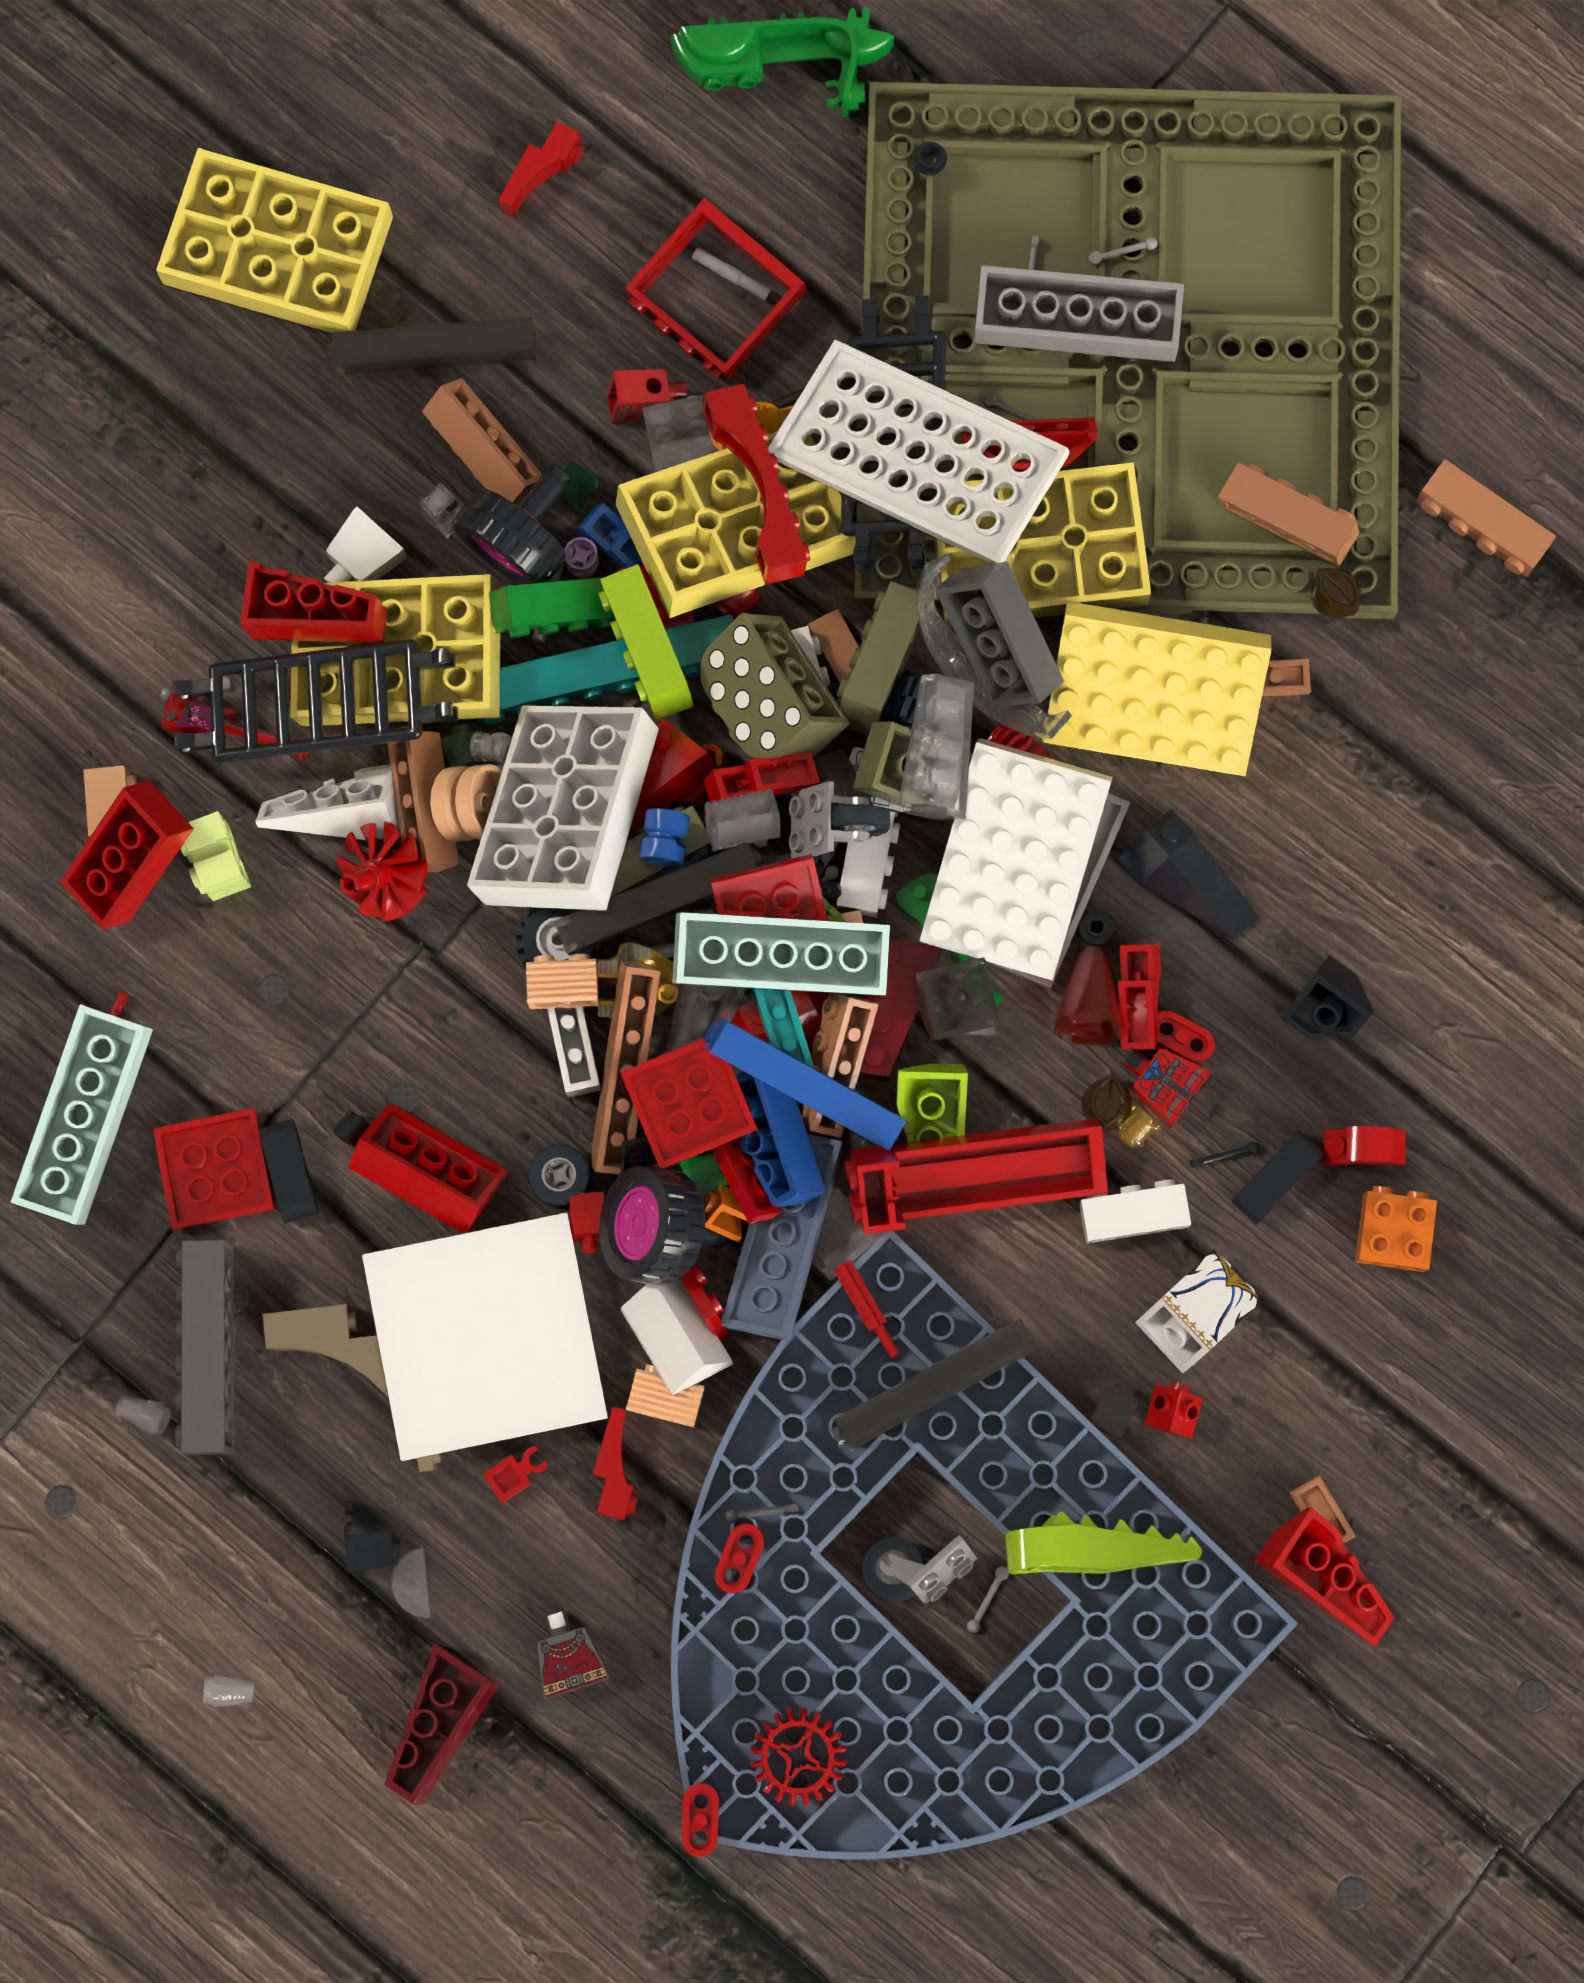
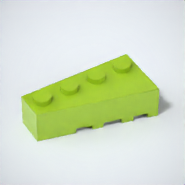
M634 565L600 579L604 591L599 592L598 595L605 612L610 610L613 612L616 621L610 624L617 642L621 640L625 642L627 651L622 652L629 671L636 670L640 681L634 684L641 701L648 700L656 721L693 707L694 704L687 682L639 565Z

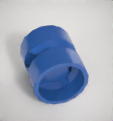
M667 809L646 810L643 829L648 836L641 841L639 859L661 866H683L686 845L682 842V839L688 837L690 816Z

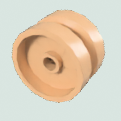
M481 764L471 767L454 766L443 769L437 775L431 789L430 806L433 821L445 839L454 842L470 841L473 839L481 840L502 773L498 766L492 764Z

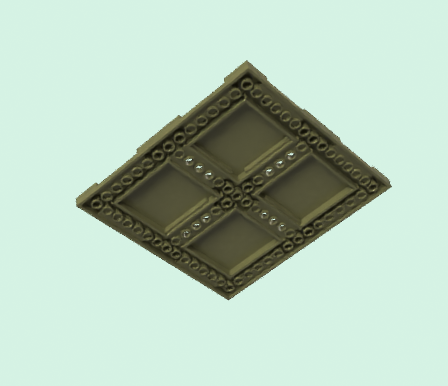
M869 82L863 300L876 299L877 308L881 311L878 335L915 332V296L929 295L930 305H933L931 331H943L947 337L945 391L1009 421L1022 419L997 407H986L984 397L988 393L995 394L998 401L1036 419L1095 417L1098 438L1065 470L1134 463L1151 589L1148 605L1116 609L1130 612L1191 614L1192 610L1321 614L1316 610L1311 600V588L1316 573L1319 569L1337 568L1351 573L1359 582L1362 590L1358 612L1353 616L1345 618L1394 619L1398 613L1401 96ZM925 142L938 143L946 151V166L936 175L922 174L914 165L915 150ZM927 156L924 158V161L928 164H933L936 162V158ZM1134 179L1140 182L1142 189L1138 193H1129L1125 190L1123 184L1127 180ZM1128 211H1135L1141 216V222L1137 225H1129L1124 221L1123 215ZM1032 235H1038L1039 241L1035 270L1184 284L1179 349L1175 362L1042 349L1026 351L1020 347L1004 346L1000 350H993L987 344L974 343L981 265L1028 270ZM1148 237H1154L1157 241V246L1153 250L1141 249V253L1136 257H1128L1123 254L1102 260L1098 266H1093L1089 262V255L1093 251L1105 253L1123 248L1127 243L1137 244L1144 242ZM957 335H967L970 337L972 344L966 349H959L953 344V339ZM1229 341L1234 342L1238 345L1240 352L1236 356H1227L1222 352V344ZM1262 342L1268 343L1273 348V354L1269 357H1261L1256 353L1255 346ZM1295 343L1303 345L1307 351L1306 356L1302 358L1293 357L1289 353V346ZM933 345L862 349L863 353L887 364L933 362ZM916 376L932 384V376ZM874 391L869 396H885V393ZM898 408L896 415L906 417L912 413L914 408ZM860 419L859 428H865L868 421ZM958 433L954 439V442L957 444H962L961 433ZM1123 436H1132L1137 441L1138 446L1132 451H1125L1120 447L1119 440ZM879 440V443L881 445H890L895 440ZM915 446L910 449L908 456L924 455L925 448ZM944 460L943 473L951 471L955 462ZM1238 462L1247 467L1249 464H1254L1267 473V477L1278 481V479L1286 480L1296 487L1297 492L1305 496L1308 494L1316 495L1325 501L1326 507L1337 511L1338 508L1343 509L1356 518L1355 521L1358 524L1359 534L1339 567L1221 508L1218 496ZM978 473L972 474L968 477L967 481L984 480V476ZM903 474L896 475L891 480L890 485L896 488L902 487L908 481V476ZM857 504V522L897 520L867 504ZM909 533L872 535V571L858 572L857 564H855L854 604L874 605L879 592H886L890 581L929 595L928 603H941L935 591V588L940 585L934 536L928 533L925 534L926 568L912 569L911 561L907 559Z

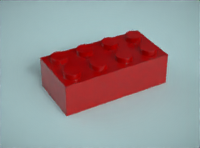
M151 780L123 787L60 882L102 930L129 922L194 828Z

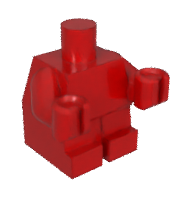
M604 1192L581 1193L577 1196L569 1197L571 1217L569 1224L573 1243L582 1242L583 1253L596 1252V1242H599L600 1213L605 1199Z

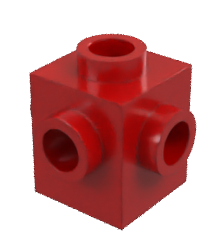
M1171 1382L1170 1387L1155 1384L1144 1425L1168 1434L1192 1439L1203 1398L1190 1394L1191 1387L1180 1383Z

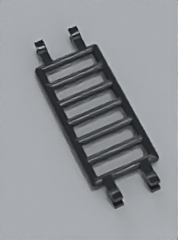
M929 295L915 296L916 331L911 333L878 335L881 311L877 308L876 299L862 300V336L850 337L847 345L859 351L860 349L933 345V362L889 365L915 377L932 376V385L945 390L947 337L943 331H931L933 305H930ZM846 378L845 390L851 389L855 385L856 379ZM869 396L867 401L878 403L883 400L884 396ZM905 404V405L900 406L899 408H914V407H913L912 405H910V404ZM932 418L931 424H926L925 428L930 431L937 430L941 427L943 420ZM858 419L850 426V430L855 432L862 431L864 428H857ZM892 432L885 433L879 440H895L896 434ZM843 447V459H845L850 453V449L847 447ZM919 455V456H908V457L911 458V459H918V458L922 457L923 455ZM877 461L866 462L862 467V472H875L879 467V463ZM943 461L937 466V471L943 473ZM927 488L921 492L919 499L931 501L936 497L937 490ZM842 493L840 530L845 536H855L853 562L857 564L858 572L872 571L871 540L872 535L909 533L907 559L911 561L912 569L926 568L925 532L898 519L854 522L855 504L865 503Z
M413 639L213 663L209 666V679L172 681L173 695L180 696L182 701L210 696L211 732L174 734L175 748L182 749L183 753L212 749L213 760L222 763L417 740L422 736L423 723L459 721L458 707H452V702H442L421 707L419 670L456 668L455 654L449 653L448 648L418 653L417 642ZM405 654L408 727L389 729L385 656ZM372 658L375 731L356 733L353 660ZM339 662L342 735L323 737L320 664ZM306 666L310 738L291 741L287 668ZM274 670L277 742L258 744L255 672ZM241 674L244 746L226 748L223 676Z

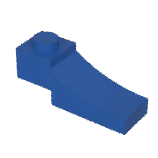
M604 503L595 505L574 529L581 537L591 540L595 544L597 552L603 553L620 567L628 568L637 564L644 566L624 522Z

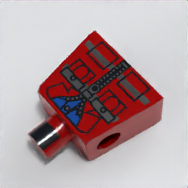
M664 369L614 371L607 390L611 424L665 416L670 403L687 401L685 381L668 382L667 372Z
M1163 1048L1158 1050L1152 1060L1134 1049L1123 1064L1125 1068L1139 1077L1131 1088V1092L1169 1129L1172 1128L1211 1073L1209 1070Z

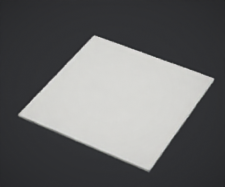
M568 1213L362 1255L401 1461L608 1418Z

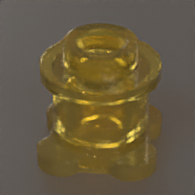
M1137 1105L1131 1109L1134 1113L1123 1124L1120 1122L1117 1124V1127L1121 1130L1117 1136L1131 1149L1135 1145L1142 1149L1144 1147L1143 1142L1153 1132L1156 1133L1162 1129L1157 1122Z

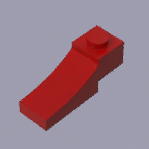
M557 121L542 149L529 144L498 200L501 212L513 218L525 199L542 182L561 170L568 173L572 164L577 165L584 152L581 133Z
M803 752L770 759H751L742 766L713 769L704 779V784L712 811L717 812L744 808L746 805L760 800L797 792L820 784L812 753Z
M1160 942L1120 945L1121 980L1118 981L1121 1049L1158 1048L1160 977H1162Z
M612 1407L593 1473L595 1476L606 1479L597 1513L626 1521L627 1514L634 1516L639 1495L633 1494L635 1487L628 1485L623 1463V1435L628 1412Z

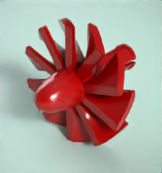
M384 821L383 847L380 851L376 843V823L365 824L360 827V830L369 844L368 855L360 847L353 832H350L346 836L345 850L358 857L362 863L356 865L341 855H337V863L344 878H340V887L348 897L360 904L357 911L367 916L382 918V921L395 920L412 913V909L421 902L428 890L423 887L428 870L427 859L417 861L418 849L415 837L411 833L408 834L395 853H391V847L400 837L401 833L392 822Z

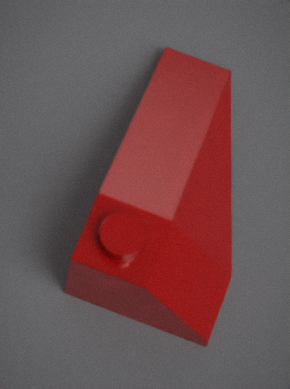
M1307 1507L1273 1532L1255 1559V1562L1280 1582L1376 1647L1394 1619V1616L1375 1586L1369 1583L1359 1567L1360 1563L1355 1555L1351 1554L1342 1541L1343 1537L1339 1530L1313 1508Z

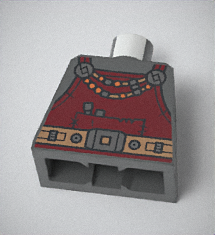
M566 1611L545 1617L551 1638L537 1642L545 1699L611 1678L587 1627L571 1631Z

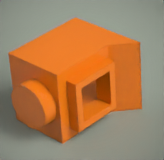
M720 1184L714 1193L708 1191L702 1199L705 1209V1228L739 1242L742 1238L741 1219L747 1220L732 1190Z

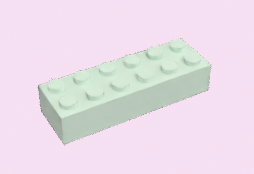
M676 913L672 983L886 995L890 925Z
M79 1005L11 1203L75 1225H85L153 1031L152 1028L84 1005Z

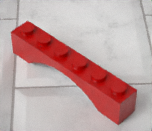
M744 384L705 392L702 411L712 439L727 447L742 461L751 473L760 492L763 504L764 526L759 535L754 556L764 584L767 585L804 576L807 562L810 561L809 547L806 541L801 542L798 534L800 530L799 520L795 512H790L787 503L789 502L786 484L784 482L780 483L778 479L777 459L774 453L769 454L766 445L768 443L765 426L763 424L759 425L757 421V405L753 395L748 396Z

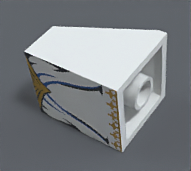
M1213 1250L1135 1323L1170 1361L1184 1373L1208 1353L1262 1300L1255 1294L1253 1287L1237 1275L1231 1268L1230 1263Z

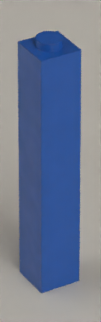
M723 1017L719 1019L718 1023L713 1022L705 1034L704 1040L706 1044L704 1048L710 1053L890 1151L906 1123V1120L895 1112Z

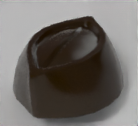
M1337 568L1319 569L1317 571L1311 588V600L1319 613L1331 619H1341L1353 616L1359 610L1362 590L1359 582L1351 573Z
M1111 1073L1109 1076L1099 1079L1087 1087L1081 1100V1107L1084 1117L1086 1119L1096 1118L1102 1126V1132L1118 1128L1127 1122L1132 1113L1133 1102L1126 1086L1117 1079L1114 1073Z

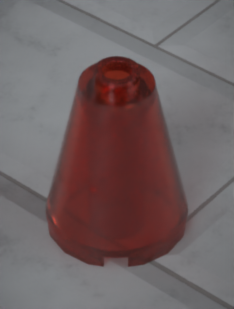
M1087 946L1083 948V951H1079L1075 955L1053 1024V1033L1062 1040L1063 1034L1072 1036V1043L1093 1046L1110 1044L1111 1037L1116 1036L1117 1040L1121 1039L1123 1028L1110 956L1103 952V949L1100 947Z

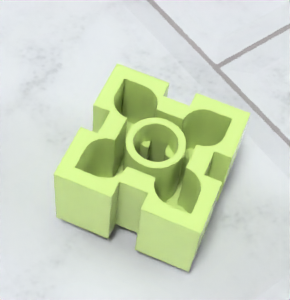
M217 811L188 822L194 829L182 845L181 850L183 855L188 857L189 862L194 865L193 868L189 869V873L194 886L199 888L200 893L208 894L210 899L215 901L250 888L251 884L243 862L240 859L230 826L223 819L222 815Z

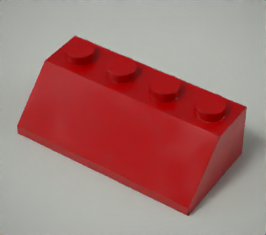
M392 1103L387 1105L359 1138L348 1166L349 1169L462 1234L470 1233L481 1219L508 1172L502 1166Z

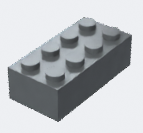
M1008 561L959 568L935 588L991 708L1041 703L1064 682Z

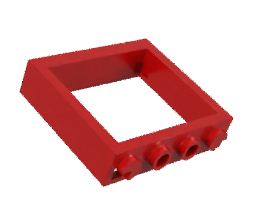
M706 198L697 205L625 287L630 297L628 303L642 315L645 311L655 318L652 323L666 336L671 332L680 340L677 345L686 354L693 357L696 353L705 361L702 366L713 377L718 378L721 375L727 381L731 379L807 292L805 282ZM706 223L787 291L784 297L726 363L645 295L647 290Z

